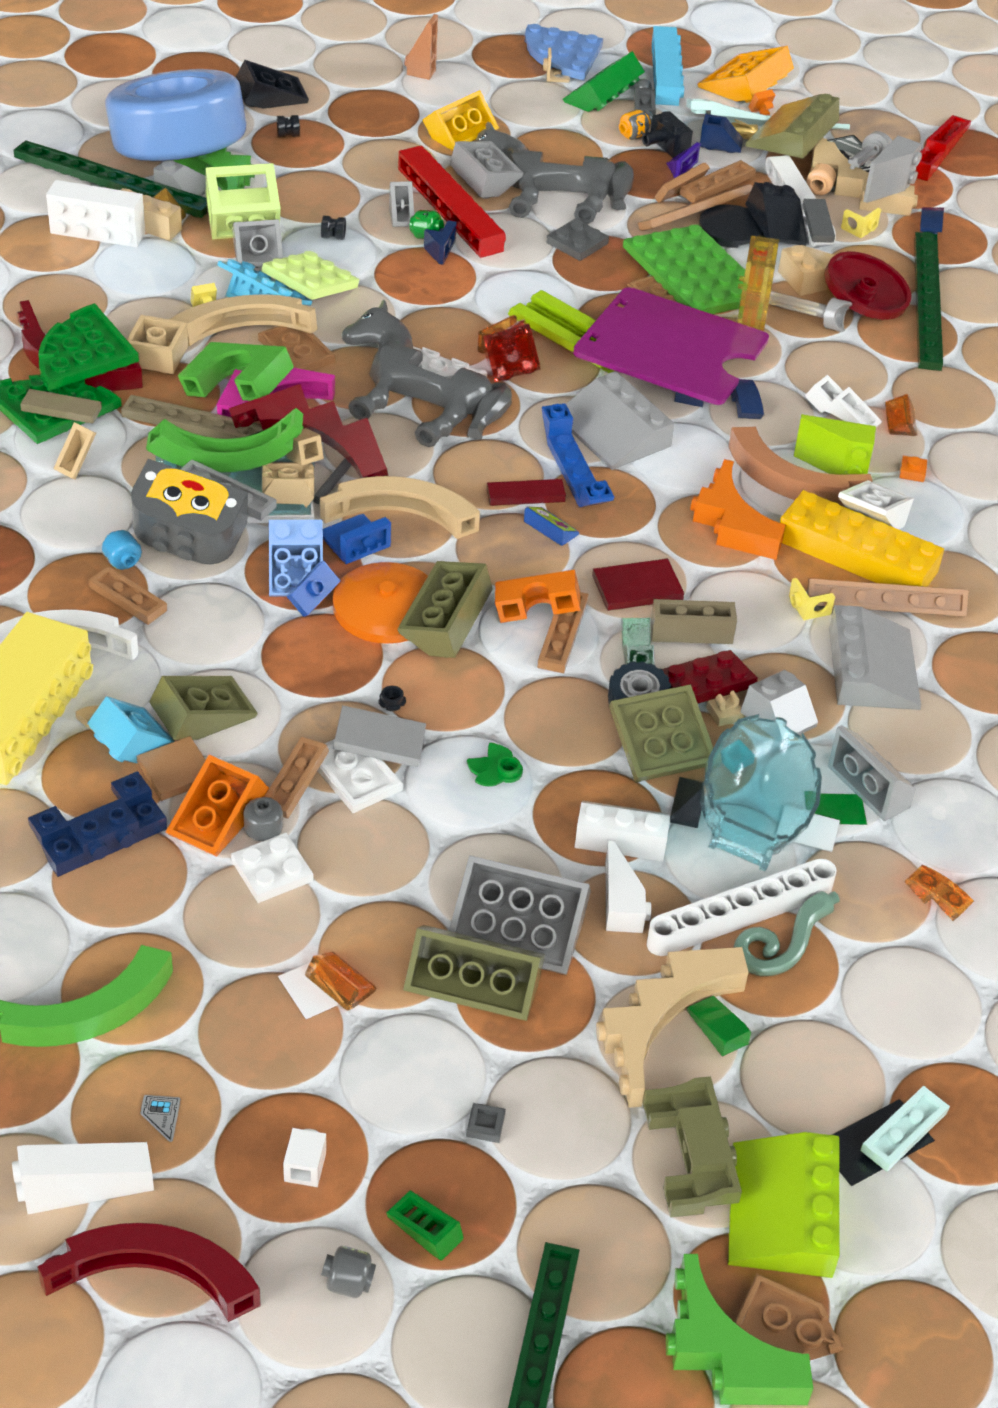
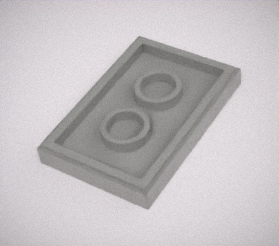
M342 705L333 749L418 767L426 723Z

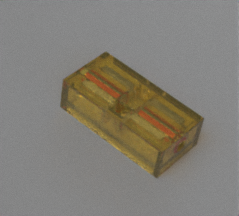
M751 235L745 275L739 278V281L744 282L743 284H738V288L742 289L737 323L764 331L779 239Z

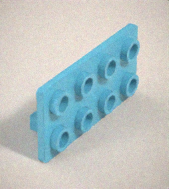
M228 259L227 262L218 261L217 265L233 274L225 295L227 297L281 295L299 298L304 305L312 304V300L288 288L283 283L271 279L270 276L261 272L262 270L256 271L255 266L251 263L242 261L241 264L232 259Z

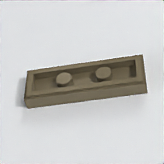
M33 389L28 390L21 402V411L92 424L102 409L100 401Z

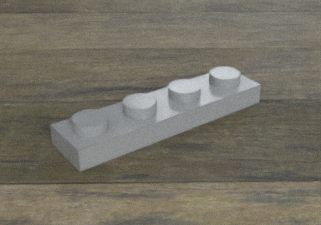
M190 460L181 468V470L247 491L248 515L260 521L276 508L277 499L197 461Z

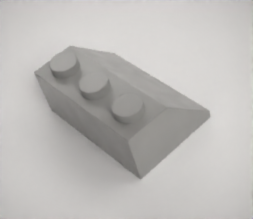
M492 141L455 142L449 165L467 182V185L479 197L485 199L499 197L523 177V172Z
M842 725L838 726L828 768L883 821L909 809L916 790L911 782L905 779L890 762L886 761L859 734Z

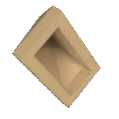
M74 422L53 469L76 480L96 432Z

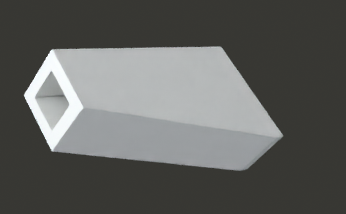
M147 1142L17 1146L18 1161L12 1162L18 1202H26L28 1214L154 1190Z

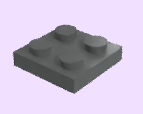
M575 218L548 234L546 243L581 261L609 243V236Z

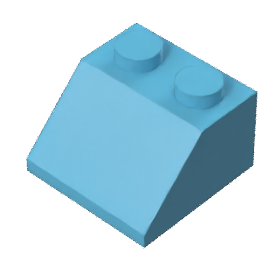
M108 696L105 697L87 723L95 732L94 737L99 742L105 744L110 749L109 754L119 762L126 760L137 763V755L175 742L145 708Z

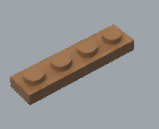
M739 160L681 186L680 195L692 203L755 177L756 169Z
M580 592V611L553 615L538 659L537 668L565 673L588 603V593Z

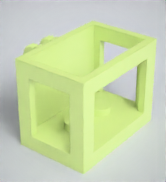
M273 163L206 168L205 194L212 239L233 238L232 227L234 222L279 219L280 223L281 208ZM266 174L267 187L218 190L216 177Z

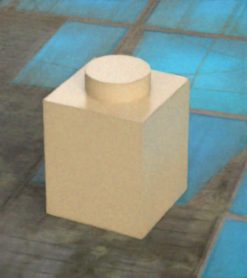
M304 428L301 434L293 439V450L286 454L287 459L301 466L324 459L321 435Z

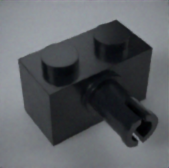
M664 111L661 114L652 116L651 131L642 134V142L646 147L657 144L674 158L691 147L693 130L670 111Z

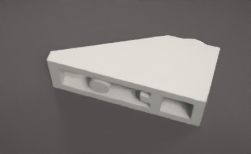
M608 841L605 860L606 931L643 933L645 921H650L651 902H646L645 888L616 843Z

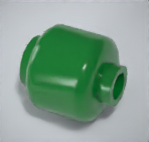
M418 210L410 218L409 227L417 239H424L425 229L440 231L441 228H444V221L436 211Z

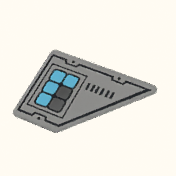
M145 1095L140 1114L169 1142H172L181 1099L179 1097Z

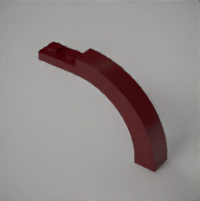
M29 300L20 301V311L17 312L19 325L23 328L21 330L23 350L28 359L39 369L38 353L45 334L38 323ZM139 362L84 379L86 385L95 388L102 386L109 391L143 388L142 368Z

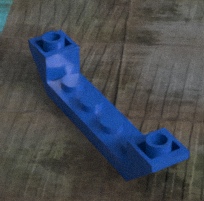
M566 403L542 406L547 445L579 508L613 501L614 495L606 480H595L572 435L573 417Z

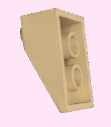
M804 245L784 248L781 252L778 272L799 296L829 290L825 282L824 272L834 255Z

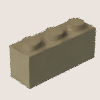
M653 600L650 621L652 642L733 644L737 624L735 602Z

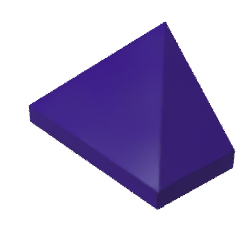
M696 142L667 162L674 178L689 171L698 163L701 143Z

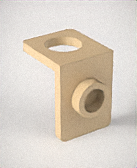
M548 48V57L543 60V71H546L547 82L569 83V76L561 78L554 76L561 74L562 70L551 69L552 54L551 48Z

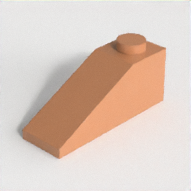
M434 14L429 20L410 53L405 57L404 64L407 67V75L430 80L436 71L437 14Z

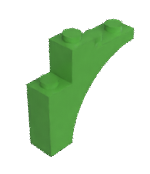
M227 147L201 156L173 160L206 176V168L255 165L251 164V156L231 155V152H227ZM255 175L216 177L217 185L222 190L244 189L245 186H250L251 178H255Z
M684 1254L681 1268H675V1289L681 1290L682 1300H678L677 1304L678 1319L674 1320L672 1333H666V1355L673 1357V1370H712L713 1390H719L720 1405L808 1406L813 1391L809 1354L786 1351L769 1345L735 1324L711 1295L701 1272L698 1254Z

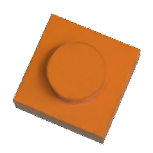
M903 455L899 478L924 482L927 459Z

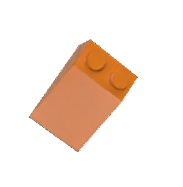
M208 755L165 833L217 857L244 827L243 812L245 806L255 798L264 797L269 787L259 776L212 755Z

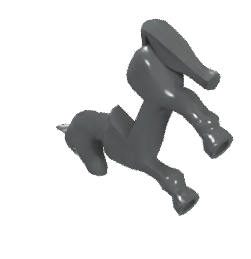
M490 122L486 123V129L482 130L475 140L492 141L523 172V177L512 185L522 190L519 196L512 198L509 205L510 213L515 217L524 218L529 215L531 205L538 202L539 191L588 193L587 199L577 204L574 212L575 218L583 221L585 224L594 221L597 212H600L603 208L602 201L607 194L613 209H626L624 198L632 188L634 172L633 168L625 161L614 164L606 157L585 156L583 166L543 162V152L529 151L520 140L507 133L495 130Z
M382 300L379 307H373L366 311L355 323L347 326L342 332V339L346 344H379V349L374 355L369 373L375 383V388L366 396L355 397L348 406L350 413L358 420L369 419L375 410L384 409L388 403L389 390L445 408L443 413L431 422H422L415 431L416 439L421 445L432 447L436 445L441 437H448L453 428L467 417V414H472V422L467 436L475 440H481L484 429L492 422L501 418L512 404V393L507 384H491L485 375L475 371L460 368L449 379L418 367L423 361V354L420 350L413 348L412 337L408 328L398 318L388 313L385 300Z

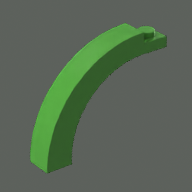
M295 408L278 423L265 431L233 439L210 438L185 431L164 419L148 433L146 450L157 457L182 467L190 460H194L218 472L250 470L272 463L293 450V439L297 438L303 430V413Z
M141 945L134 959L117 978L98 991L73 1001L52 1005H22L0 1000V1032L2 1042L32 1047L59 1046L85 1041L123 1025L143 1011L167 984L173 973L171 952Z

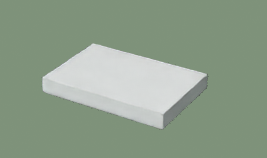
M335 739L325 743L328 746L329 752L319 767L318 772L352 813L403 791V783L383 760L334 750Z

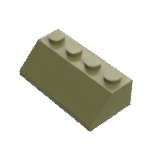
M437 561L398 627L399 634L429 656L455 658L493 590L487 565L484 563Z
M422 925L416 930L403 990L527 1021L538 988L545 954Z

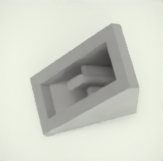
M412 181L390 182L389 212L393 227H409L410 218L414 215Z

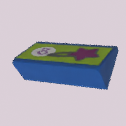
M525 508L524 522L560 546L565 545L579 535L578 530L544 508Z

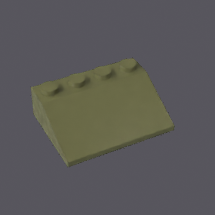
M818 94L782 105L746 142V147L803 159L839 121L840 98L830 94Z

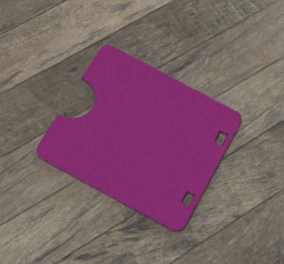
M627 287L621 290L576 343L573 354L577 358L714 405H722L739 384V378L729 374L722 364L727 360L735 358L755 361L767 345L769 335L764 331ZM591 337H593V338H595V339H597V340L594 342V341H591V340H589V339H590Z

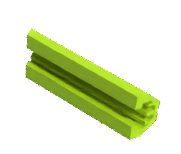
M543 290L533 294L530 298L531 302H528L526 306L518 303L510 308L508 312L511 318L572 353L576 343L596 321ZM591 337L589 340L595 342L597 339ZM589 362L608 374L615 371Z

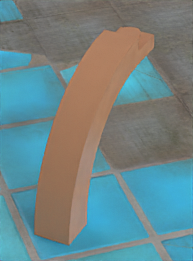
M756 426L731 428L728 447L737 464L756 482L784 497L795 500L805 490L845 507L838 498L841 491L867 480L873 481L871 474L836 475L801 468L784 460L769 449L759 436Z

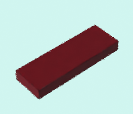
M562 479L487 482L490 506L566 502V493Z

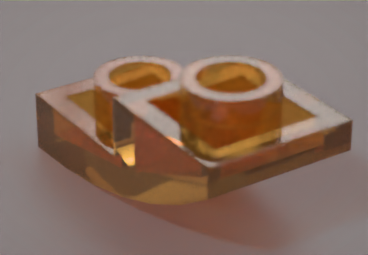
M921 865L904 881L924 904L933 899L952 921L958 918L974 902L958 885L925 865Z

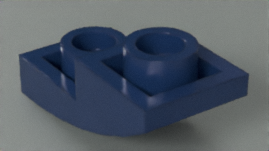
M922 207L920 232H930L937 235L938 232H942L944 207Z
M739 379V384L731 393L732 402H736L738 418L761 419L764 416V410L755 382L753 380Z

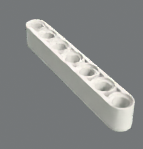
M788 155L767 157L765 169L771 182L778 186H791L800 198L809 245L811 247L833 245L835 240L833 243L812 242L803 209L804 198L816 199L791 157Z
M815 859L657 915L650 921L647 948L652 954L666 956L668 952L681 951L797 909L808 898L820 891H824L827 894L832 892L836 867L827 859Z

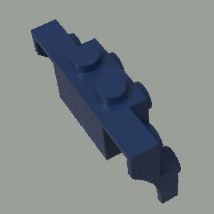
M138 771L111 782V790L118 800L66 821L56 806L28 817L29 826L36 835L48 863L57 877L93 861L103 859L109 854L123 848H128L141 840L167 830V818L153 800L151 788Z

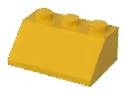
M480 90L444 106L422 119L431 138L452 151L454 150L455 142L476 140L478 134L486 129L487 122H490L495 130L499 129Z

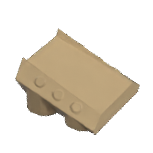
M272 462L262 465V493L277 499L276 504H304L307 508L314 499L313 464L309 463L301 466L294 462Z

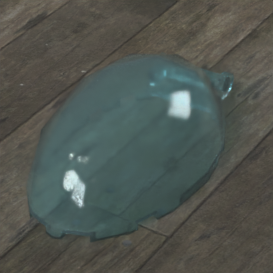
M759 714L737 720L732 728H727L721 733L706 762L702 778L700 804L704 820L711 832L708 847L713 850L715 847L756 864L759 866V870L765 872L772 855L779 854L808 828L820 804L822 776L820 768H817L815 765L816 752L803 733L798 735L786 726L787 721L781 717H776L774 721L758 718Z

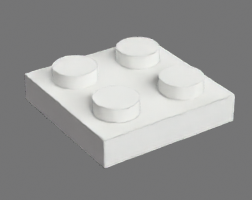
M287 833L231 853L232 863L257 903L313 882L311 869Z

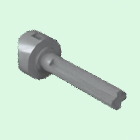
M872 132L864 139L862 150L848 160V163L851 164L850 168L854 170L868 160L874 161L893 140L883 132Z
M768 290L764 298L766 299L765 304L824 318V327L838 332L845 331L844 316L849 307L852 306L850 301L832 298L828 305L770 290Z

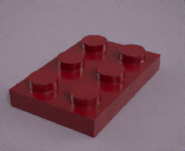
M731 650L721 651L714 655L696 658L689 662L671 665L662 669L664 674L669 677L671 688L691 684L698 704L713 700L718 694H721L723 697L730 695L731 691L737 693L748 690L750 685L758 682V677Z

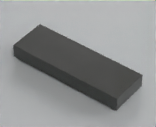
M804 198L803 209L812 242L833 243L835 233L826 200Z

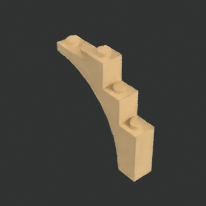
M742 947L668 952L666 965L661 966V978L636 980L634 993L629 994V1007L603 1008L601 1022L596 1023L597 1040L603 1041L605 1054L614 1053L615 1066L621 1067L622 1075L619 1076V1087L621 1095H626L629 1108L642 1107L645 1091L644 1060L651 1044L663 1027L679 1013L685 1011L687 1007L708 997L744 992L748 968Z

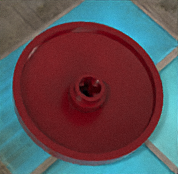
M854 251L841 252L830 259L825 269V282L832 294L837 299L850 301L852 306L849 308L861 315L881 320L895 319L905 313L911 302V290L902 275L892 266L874 256Z

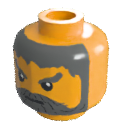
M641 110L625 113L620 119L619 131L629 140L640 138L643 133H648L651 125L650 118Z

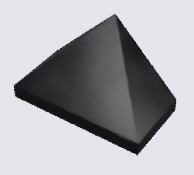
M679 777L670 814V823L698 828L708 785L707 782Z

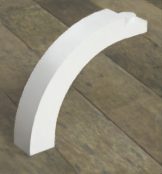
M50 610L33 613L87 630L88 640L93 648L108 651L132 661L138 655L137 634L120 628L117 617L84 610ZM23 616L0 624V644Z

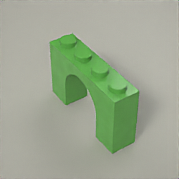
M210 342L178 375V378L187 396L206 397L220 381L233 374L235 369L243 370L234 381L242 400L251 401L269 395L294 366L284 346Z

